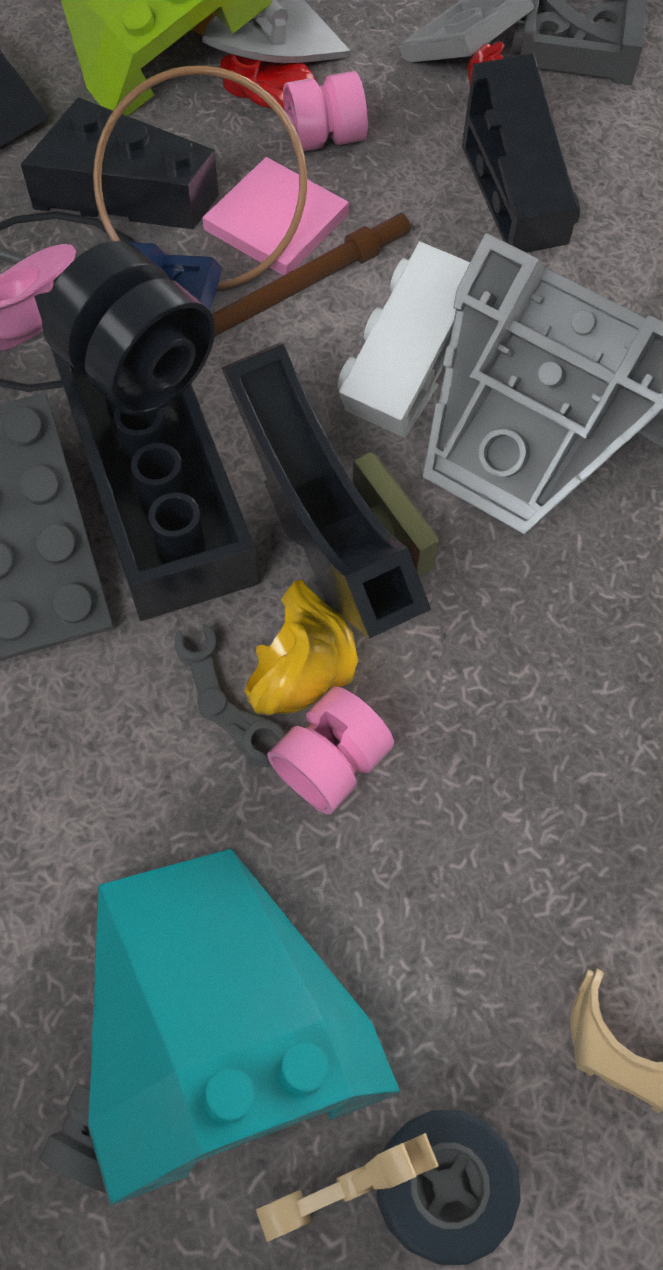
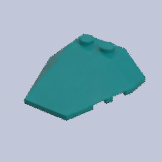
M232 849L99 884L94 962V1008L91 1031V1078L87 1126L110 1207L188 1177L198 1161L327 1112L330 1121L396 1096L400 1092L372 1021Z

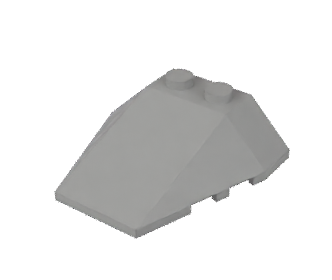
M485 233L456 290L453 309L456 310L450 344L449 347L446 346L443 366H445L440 400L435 406L423 478L519 532L526 534L663 410V321L649 314L647 318H644L545 268L538 258Z

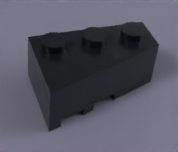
M534 53L473 64L462 149L503 241L526 253L568 245L574 224L578 223L580 218V204L572 188Z
M78 97L21 163V168L33 210L49 212L50 208L80 211L81 216H98L99 211L96 205L93 182L94 159L102 130L113 110ZM122 114L109 136L102 162V192L107 214L128 217L130 222L194 229L219 196L215 150Z

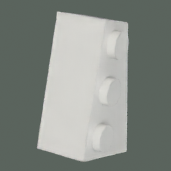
M420 241L410 259L403 258L399 262L391 279L390 291L392 293L383 309L378 307L371 314L364 331L365 344L357 359L350 357L346 361L339 375L337 387L345 411L406 438L438 388L439 384L436 383V380L444 367L446 346L449 347L456 311L453 309L456 290L470 262Z

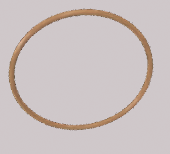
M178 67L152 76L136 86L123 98L110 115L102 130L94 159L93 182L96 205L112 241H121L112 226L104 203L101 179L102 162L109 136L116 122L126 108L142 93L161 82L187 75L218 76L232 80L253 91L275 111L291 138L299 170L298 201L291 224L277 248L267 259L249 272L234 279L219 282L216 291L226 290L246 283L260 275L282 255L290 244L301 221L306 202L307 168L305 155L297 131L281 105L261 86L240 74L219 67Z

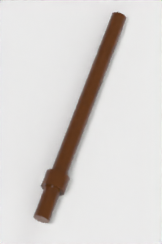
M399 213L371 229L363 226L346 235L343 244L212 314L215 321V337L356 261L363 264L378 256L380 248L410 232L409 220L403 213Z

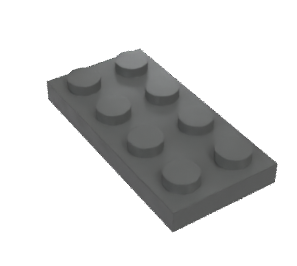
M46 393L0 404V661L114 629Z

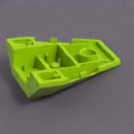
M61 0L86 88L100 106L113 111L129 92L146 80L141 68L214 12L233 34L272 4L271 0ZM151 88L137 97L122 114L130 115L152 98L154 93Z

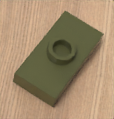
M371 451L353 460L352 482L369 508L386 529L404 546L408 547L418 576L434 568L439 538L376 454H373Z

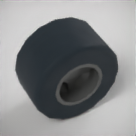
M431 1110L406 1122L385 1145L384 1151L426 1133L439 1166L392 1188L376 1190L377 1204L387 1229L408 1251L438 1265H468L493 1253L512 1230L521 1201L519 1169L507 1142L485 1120L462 1110Z

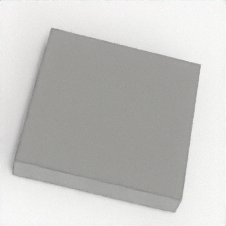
M460 0L401 42L399 49L402 58L410 63L471 56L483 44L489 43L534 9L533 1Z

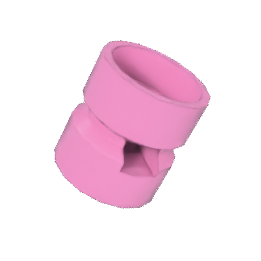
M356 71L328 75L325 77L322 86H319L314 78L286 82L284 84V111L297 131L304 152L322 149L324 142L331 138L336 146L366 140L368 132L366 99L362 82Z
M337 686L330 688L306 713L308 725L306 728L301 726L292 727L267 753L270 764L280 778L316 810L324 814H332L356 788V772L362 774L370 773L394 746V739L390 730L373 709L353 693Z

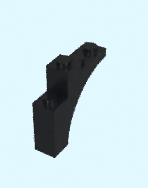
M275 344L222 367L228 386L267 478L264 483L282 527L290 539L304 548L326 604L336 610L369 639L431 610L408 547L398 541L380 522L349 478L310 405L285 344Z

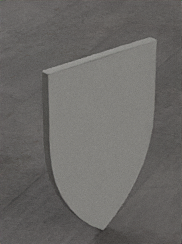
M271 0L272 4L233 34L215 16L206 26L202 38V43L230 54L274 63H303L348 58L351 52L305 0Z

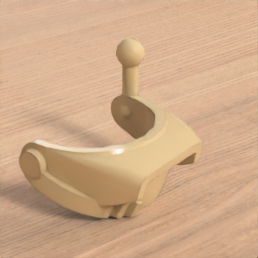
M597 968L594 971L587 969L578 986L579 990L571 1011V1034L574 1044L576 1068L585 1072L588 1076L593 1074L600 1076L612 1087L629 1092L650 1104L651 1110L657 1113L662 1112L663 1062H654L637 1056L617 1041L604 1023L599 1009L598 990L604 972Z

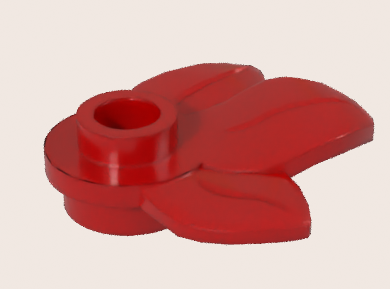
M234 54L224 56L220 62V68L240 74L261 86L281 105L283 110V87L286 82L314 78L317 82L311 70L303 63L266 62ZM223 78V87L232 95L249 98L260 106L272 109L253 91L232 80Z

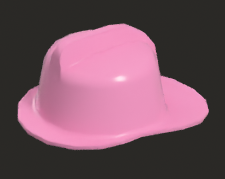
M60 244L45 248L0 274V350L5 351L43 332L42 320L34 296L50 292L54 285L53 279L59 276L74 261L77 251L72 245Z

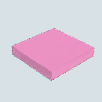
M265 157L202 217L204 230L262 263L277 248L291 224L298 201L299 174ZM307 179L306 202L297 231L282 255L269 268L281 275L295 270L349 214V202Z

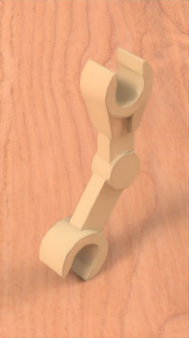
M426 1133L377 1154L364 1166L336 1178L337 1183L306 1197H304L301 1189L256 1209L266 1242L312 1222L310 1213L341 1199L347 1202L372 1190L392 1188L417 1177L419 1174L438 1167V1162Z

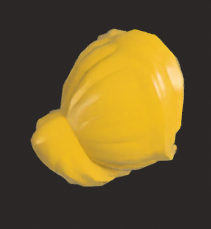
M303 579L294 581L281 598V602L285 606V623L270 646H256L257 667L247 680L244 689L248 702L256 714L269 716L275 713L289 714L302 711L320 699L329 688L334 686L343 687L352 683L358 663L353 632L343 617L312 592Z

